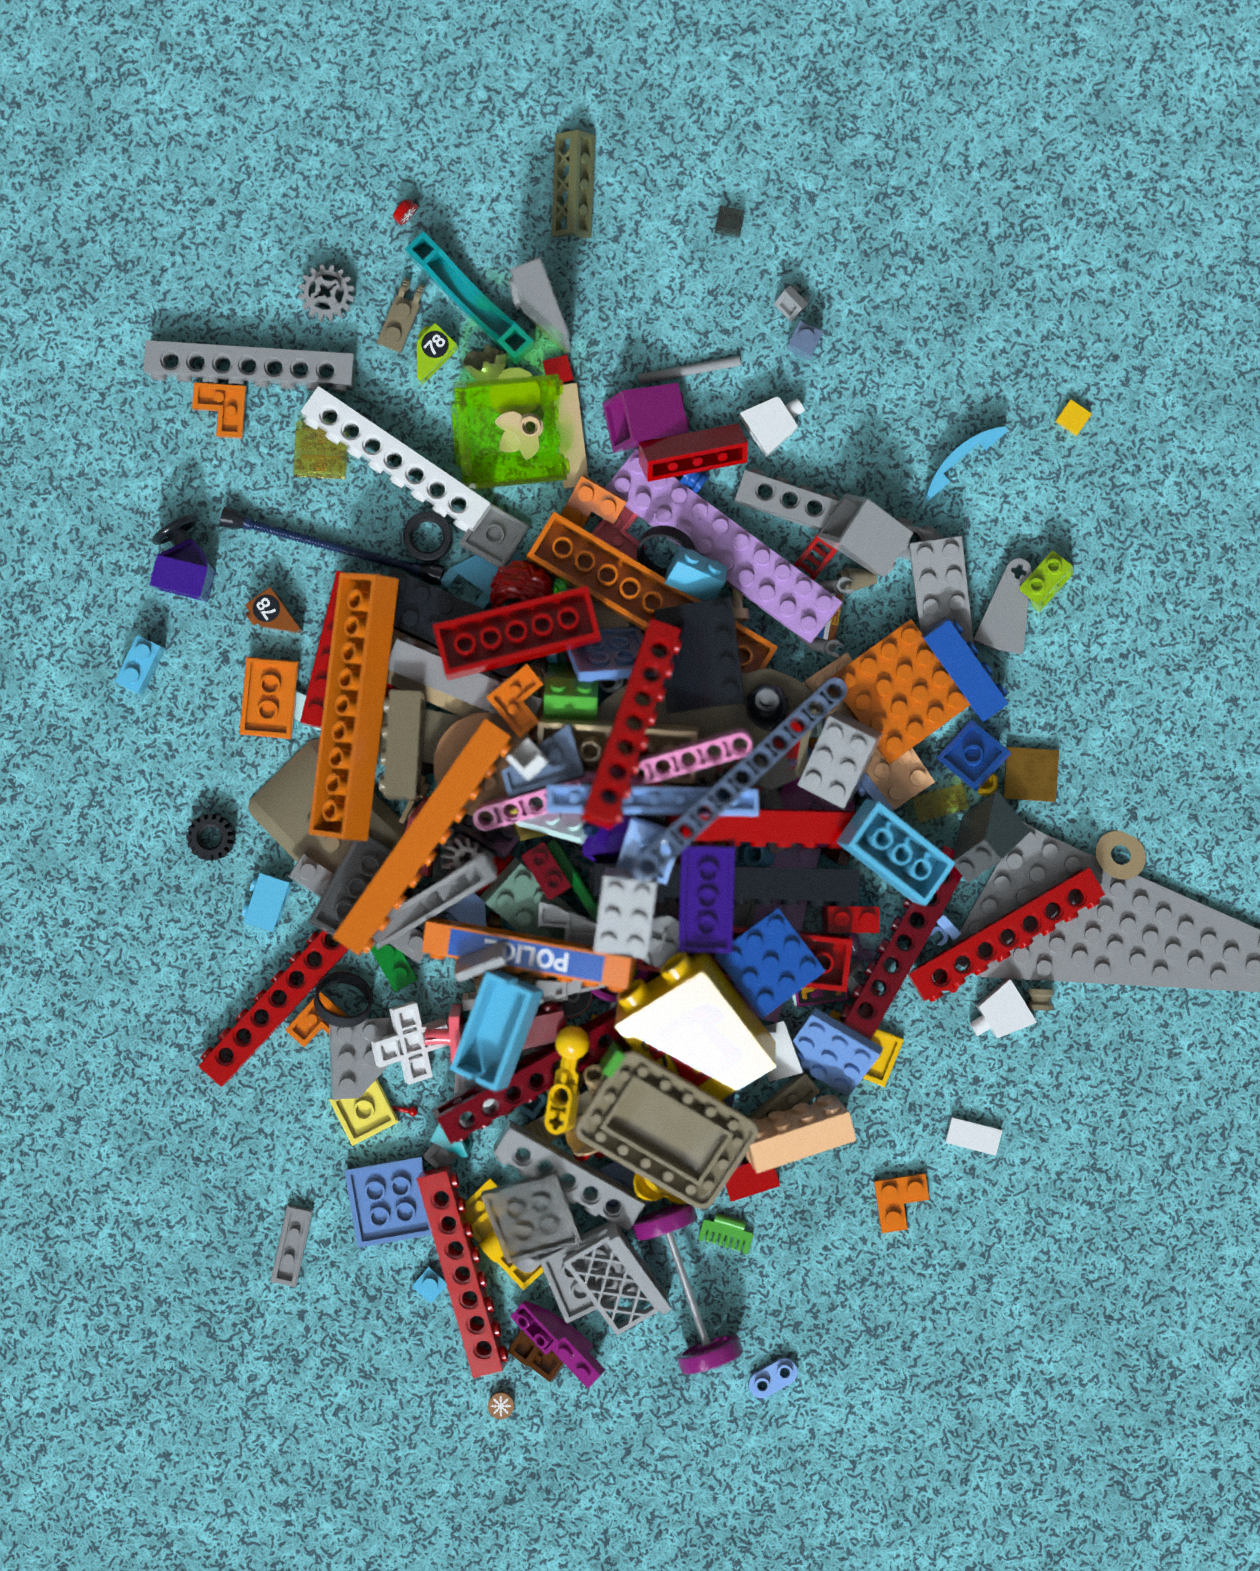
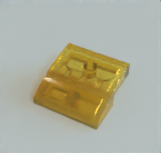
M297 421L294 448V477L346 479L347 445L341 441L338 445L325 437L327 432L320 427L314 430L305 422ZM349 428L345 433L346 437L349 435Z

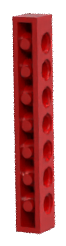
M652 618L650 619L586 800L581 820L611 830L615 823H620L625 810L620 807L623 798H629L633 784L629 783L631 774H637L641 759L637 758L640 749L645 750L650 735L645 734L648 725L653 726L658 714V711L654 710L656 701H662L666 687L662 686L664 678L670 677L674 667V663L670 662L672 654H678L682 639L678 638L681 629ZM652 649H661L664 653V656L657 657L652 652ZM644 673H653L656 677V680H647L644 676ZM636 696L645 697L648 704H639L636 701ZM627 721H637L640 728H630L627 724ZM627 744L631 748V753L625 754L621 752L619 745ZM610 769H620L623 777L615 778L612 776ZM602 793H611L614 796L615 802H605L602 798Z
M1085 867L913 968L907 976L923 1001L929 999L930 1002H933L944 995L942 991L951 986L955 989L966 982L965 977L974 973L977 976L988 970L987 964L997 960L999 963L1011 956L1010 951L1019 946L1020 949L1029 946L1034 942L1032 938L1041 933L1045 936L1056 929L1055 924L1064 920L1067 923L1079 916L1077 911L1085 906L1087 909H1091L1100 904V898L1105 893L1090 867ZM1072 889H1076L1080 893V899L1075 904H1072L1068 899V894ZM1051 902L1055 903L1058 908L1057 914L1053 917H1049L1045 911L1046 906ZM1031 915L1035 919V926L1031 930H1026L1023 926V920ZM1005 929H1010L1013 933V938L1011 942L1004 944L1000 938L1001 932ZM983 942H987L990 945V953L985 957H981L978 953V946ZM964 955L968 959V965L965 969L958 970L955 966V961L957 957ZM937 969H943L946 974L945 980L941 983H935L932 977Z
M317 931L314 932L306 941L309 946L302 953L298 950L288 962L291 966L285 972L280 970L271 979L273 985L268 991L263 988L255 996L253 1001L256 1004L250 1010L245 1008L235 1018L238 1023L231 1030L227 1027L220 1034L218 1039L221 1042L214 1049L210 1046L200 1056L203 1061L199 1067L220 1087H223L350 950L340 942L336 947H332L327 942L328 933L324 931L320 934ZM313 951L319 952L322 956V962L319 966H314L309 961V956ZM296 970L304 974L305 979L301 985H296L292 981V974ZM277 990H282L286 993L287 1000L284 1004H279L275 1001L274 994ZM259 1009H264L268 1012L269 1020L267 1023H261L257 1020L256 1014ZM242 1028L248 1029L251 1032V1040L249 1042L240 1040L239 1031ZM223 1048H230L233 1051L234 1057L232 1061L228 1062L222 1058L221 1052Z
M451 1165L423 1171L416 1179L472 1376L476 1378L501 1372L505 1368L506 1361H509L506 1346L501 1345V1326L499 1321L494 1320L492 1313L495 1311L492 1297L487 1295L485 1288L488 1286L486 1274L484 1271L481 1272L478 1262L481 1261L478 1247H474L471 1237L474 1236L472 1224L470 1221H466L464 1214L467 1211L464 1197L459 1196L457 1189L460 1186L458 1174L456 1171H452ZM445 1191L449 1195V1200H440L437 1192ZM452 1216L456 1220V1225L450 1226L446 1224L444 1217ZM459 1241L463 1245V1250H455L451 1242ZM466 1266L471 1274L462 1275L458 1267ZM473 1291L478 1299H468L465 1292ZM472 1317H482L485 1324L478 1325L474 1323ZM487 1341L492 1348L488 1350L483 1349L479 1342Z

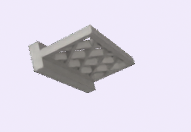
M614 1222L606 1227L607 1232L562 1259L565 1266L616 1335H619L659 1311L665 1314L672 1310L668 1294L617 1223ZM605 1243L611 1248L609 1256L595 1254L597 1248ZM579 1258L589 1259L586 1269L575 1267L573 1262ZM593 1261L607 1262L605 1270H591ZM611 1263L622 1264L624 1266L622 1274L609 1272ZM589 1276L602 1278L600 1287L589 1286L587 1284ZM607 1279L620 1280L618 1290L605 1288ZM625 1281L636 1283V1291H623ZM602 1295L616 1296L614 1304H602ZM620 1297L632 1298L631 1308L618 1306ZM638 1299L651 1303V1306L645 1310L636 1309ZM616 1313L629 1314L628 1319L619 1325L614 1320Z

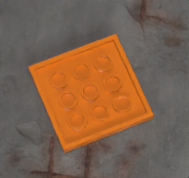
M912 619L829 678H839L846 684L847 694L842 699V702L855 720L883 733L876 749L888 765L971 705L936 658L931 648L921 637L923 634Z

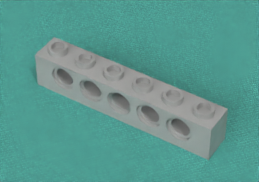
M511 1120L508 1121L493 1145V1154L496 1155L495 1158L502 1164H512L525 1177H535L548 1190L554 1191L556 1189L563 1193V1197L574 1204L579 1202L586 1206L585 1209L592 1215L599 1216L600 1214L607 1218L610 1224L616 1222L620 1229L623 1227L629 1231L645 1206L644 1199L637 1196L634 1190L587 1163L578 1161L571 1154ZM519 1148H527L530 1151L525 1156H520L516 1153ZM545 1160L552 1163L551 1167L543 1169L538 1165ZM567 1173L575 1176L571 1181H563L561 1177ZM588 1186H593L597 1190L593 1194H586L584 1189ZM610 1199L619 1201L618 1205L614 1207L607 1206L606 1202Z

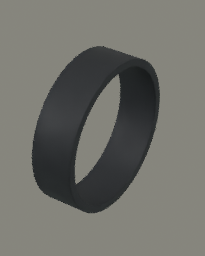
M660 525L652 527L644 533L637 548V559L640 564L666 578L667 569L657 566L647 557L644 550V542L653 537H666L676 541L686 549L694 551L696 549L690 537L683 531L672 526Z
M334 972L322 978L318 983L314 997V1007L320 1018L330 1025L341 1028L354 1027L365 1021L373 1003V992L369 984L360 976L350 972ZM331 984H349L364 994L368 1007L360 1014L354 1016H340L325 1008L320 1000L319 993L323 988Z

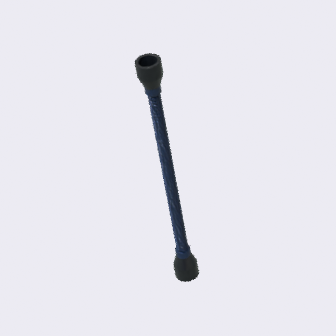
M229 507L223 508L220 517V527L232 530H260V532L263 531L266 534L276 535L277 537L289 540L292 539V541L295 540L299 543H308V545L311 544V546L314 545V547L317 546L321 549L327 548V550L340 552V554L343 553L347 556L359 557V559L362 558V560L365 559L369 562L375 561V563L378 562L381 565L391 566L392 568L404 571L407 570V572L410 571V573L419 576L427 583L438 586L441 584L445 566L440 564L418 562L411 564V562L408 563V561L405 562V560L402 561L394 557L392 559V557L379 555L376 552L363 551V549L360 550V548L357 549V547L354 548L350 545L344 546V544L331 540L328 541V539L312 537V535L309 536V534L306 535L302 532L296 533V531L293 532V530L280 528V526L277 527L276 525L264 524V522L255 521L237 509Z

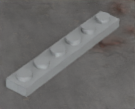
M303 854L288 877L321 898L333 873ZM415 928L388 943L417 963L425 955L422 952L424 934Z

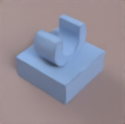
M941 914L936 923L938 926H935L930 934L932 936L936 931H940L942 939L937 944L942 946L947 942L948 937L954 941L961 935V932L944 914Z

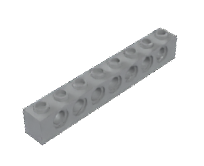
M146 340L144 372L151 376L152 380L166 381L167 377H177L179 382L190 383L192 378L203 379V383L218 384V380L228 381L229 385L243 386L244 382H254V386L263 388L270 387V383L280 384V388L295 389L296 385H302L311 391H315L319 386L332 387L331 391L344 393L347 392V388L354 389L356 358L353 353ZM178 357L179 362L177 366L168 368V359ZM196 359H204L205 363L201 369H193L192 365ZM223 360H229L231 363L230 368L226 371H219V363ZM251 361L256 363L255 371L252 373L244 372L246 363ZM273 364H282V371L279 374H270V367ZM300 365L308 366V372L304 376H297L295 374L296 368ZM325 367H333L334 374L331 377L323 378L321 376V372Z
M751 468L750 471H744L734 503L821 531L840 501H838L839 497L836 495L824 493V496L814 493L815 489L800 484L798 488L789 485L790 481L785 478L775 476V479L765 477V472ZM768 486L772 491V495L769 498H762L758 494V488ZM786 494H792L796 498V504L791 507L786 506L782 501V497ZM810 502L818 503L821 507V512L817 515L810 514L807 510V504ZM902 517L897 519L898 522L913 532V535L919 541L942 538V535L937 534L938 530L933 527L923 525L922 528L913 526V521ZM909 546L898 557L911 561Z

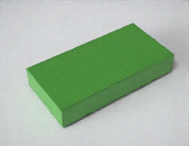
M615 1041L611 1043L599 1061L602 1073L609 1078L614 1075L625 1058L622 1046Z

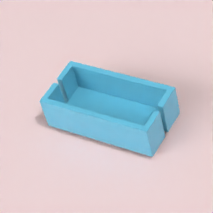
M499 969L486 971L450 1067L451 1071L468 1079L476 1078L475 1082L494 1091L508 1088L544 992L543 989L525 981L518 982L519 978Z

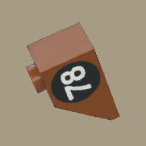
M271 587L245 604L249 610L245 614L254 626L259 624L262 628L296 634L303 632Z

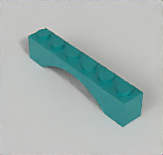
M424 231L405 248L407 256L516 365L535 347L534 340L492 303Z

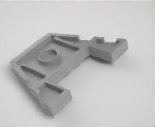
M540 900L538 926L565 927V941L594 946L597 929L596 921ZM536 978L535 986L544 990L540 1003L578 992L606 987L598 984V987H588L582 984L583 981L573 980L572 982Z

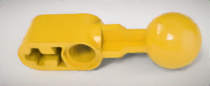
M577 1026L563 1028L558 1033L555 1041L556 1049L562 1056L561 1068L556 1071L554 1086L549 1092L545 1116V1126L552 1134L568 1132L574 1127L580 1096L578 1089L579 1074L576 1071L577 1061L585 1055L589 1048L587 1033ZM562 1088L568 1092L567 1102L563 1101L560 1097ZM557 1117H559L561 1121H564L563 1125H561V1123L557 1121Z

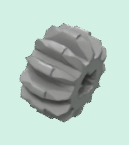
M459 838L453 839V845H445V849L449 853L441 854L442 859H447V863L442 864L441 867L442 869H449L447 876L456 872L475 858L485 854L483 850L476 851L479 843L473 842L470 844V838H463L462 842ZM459 857H467V862H459Z

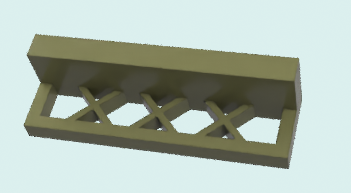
M581 130L555 134L552 237L559 238L572 235L582 239L592 238L595 135ZM570 139V148L565 153L564 140ZM568 164L569 173L564 179L563 169ZM567 190L568 199L563 204L562 195ZM566 216L567 229L561 230V221Z

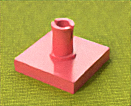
M462 1004L451 1005L448 1028L425 1029V1045L449 1044L451 1065L464 1032Z

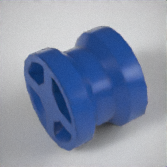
M702 471L686 474L682 477L680 483L688 486L697 494L711 474Z

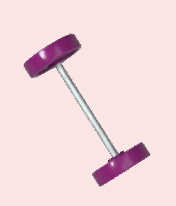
M689 1203L674 1204L645 1214L635 1220L632 1229L637 1240H646L664 1234L666 1236L702 1341L680 1352L677 1356V1361L683 1374H696L735 1360L743 1353V1348L739 1336L735 1334L723 1335L710 1340L708 1338L673 1235V1231L681 1229L697 1220L698 1216L695 1207Z

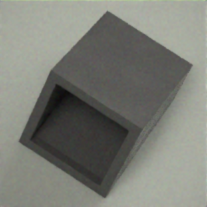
M998 791L965 813L961 819L952 861L955 862L954 866L968 883L1000 862L1030 832L1029 828Z

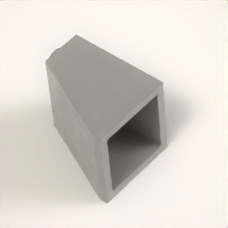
M845 493L817 537L873 574L885 577L895 567V561L900 553L908 547L913 532L868 498Z

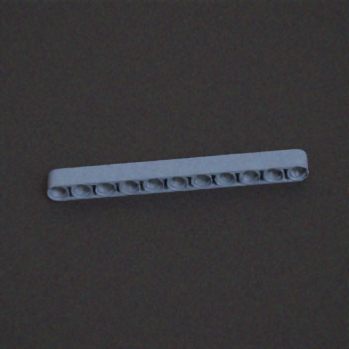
M831 678L816 690L637 858L632 867L634 877L638 881L648 882L665 868L841 702L847 694V686L844 681L839 678ZM827 688L836 690L838 697L830 696ZM809 705H815L819 709L820 714H813L809 709ZM791 722L798 723L801 726V732L794 731L791 727ZM772 739L781 741L783 749L775 748ZM754 757H761L764 760L765 766L760 767L756 765ZM735 774H742L746 778V784L738 783L735 779ZM716 792H724L728 798L727 802L720 801L716 796ZM705 809L709 814V819L700 818L697 810ZM680 826L688 828L690 837L681 836L678 828ZM659 845H668L671 849V855L662 854ZM648 862L652 866V873L643 872L640 868V863Z

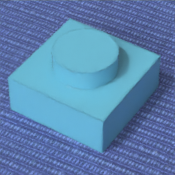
M428 1266L412 1285L430 1303L447 1286L445 1279L431 1266Z

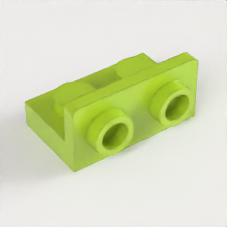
M1051 551L1019 587V590L1031 600V606L1040 613L1072 577L1073 566L1055 551Z

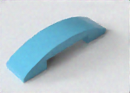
M1006 426L979 433L957 447L934 474L927 488L925 499L927 501L931 500L948 485L950 480L944 474L978 444L985 450L989 449L1008 431Z

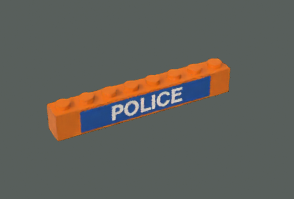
M437 917L430 918L425 924L422 952L429 953L431 958L445 959L446 956L455 958L456 962V959L504 942L507 947L506 964L501 967H506V971L511 973H521L523 970L531 972V975L534 977L556 976L557 980L561 982L578 980L583 981L582 984L588 987H598V984L608 986L609 990L623 992L624 989H628L633 984L636 957L594 952L593 945Z

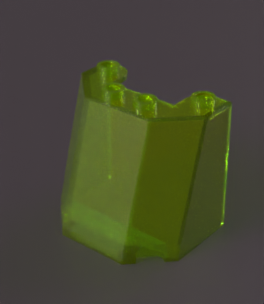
M559 374L454 382V401H451L450 410L456 465L461 468L462 484L468 488L482 489L567 480L570 464L568 458H564L562 453H558L561 440L559 432L556 431L555 423L558 420V408L554 405V401H558L559 396L563 394V382L559 379ZM514 411L522 416L533 413L542 419L544 427L541 435L538 437L539 449L533 457L526 460L520 450L511 453L499 450L500 439L505 432L495 423V420L500 415ZM529 421L526 423L528 431L535 430L534 422Z

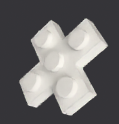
M414 1001L389 1008L394 1034L371 1041L376 1066L383 1067L401 1061L405 1083L409 1085L433 1077L428 1052L448 1046L449 1044L425 1045V1029L447 1028L446 1020L441 1018L421 1024L417 1002Z

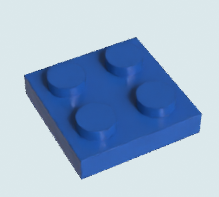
M970 720L936 758L977 792L1011 753L973 720Z

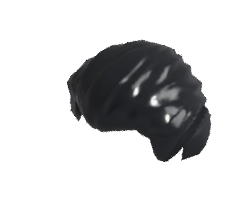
M767 683L760 684L746 697V716L759 729L769 732L773 731L787 718L788 710L790 709L789 700L782 688Z

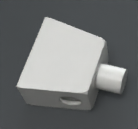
M777 396L741 412L739 418L767 458L797 430L798 425L794 418L803 413L805 409L797 398L784 405Z
M1005 979L976 1004L981 1016L970 1022L969 1025L976 1036L990 1029L993 1035L999 1038L1030 1026L1037 1021L1012 980Z

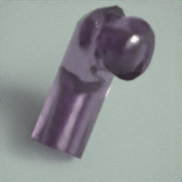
M847 933L846 935L850 936L853 940L851 959L865 962L873 960L875 962L876 950L862 948L857 941L858 935Z

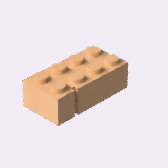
M823 1095L811 1105L799 1103L794 1105L793 1109L783 1112L775 1111L770 1113L768 1117L759 1120L751 1119L757 1126L758 1135L755 1141L749 1144L750 1148L745 1157L751 1163L756 1173H760L856 1141L850 1113L835 1095Z

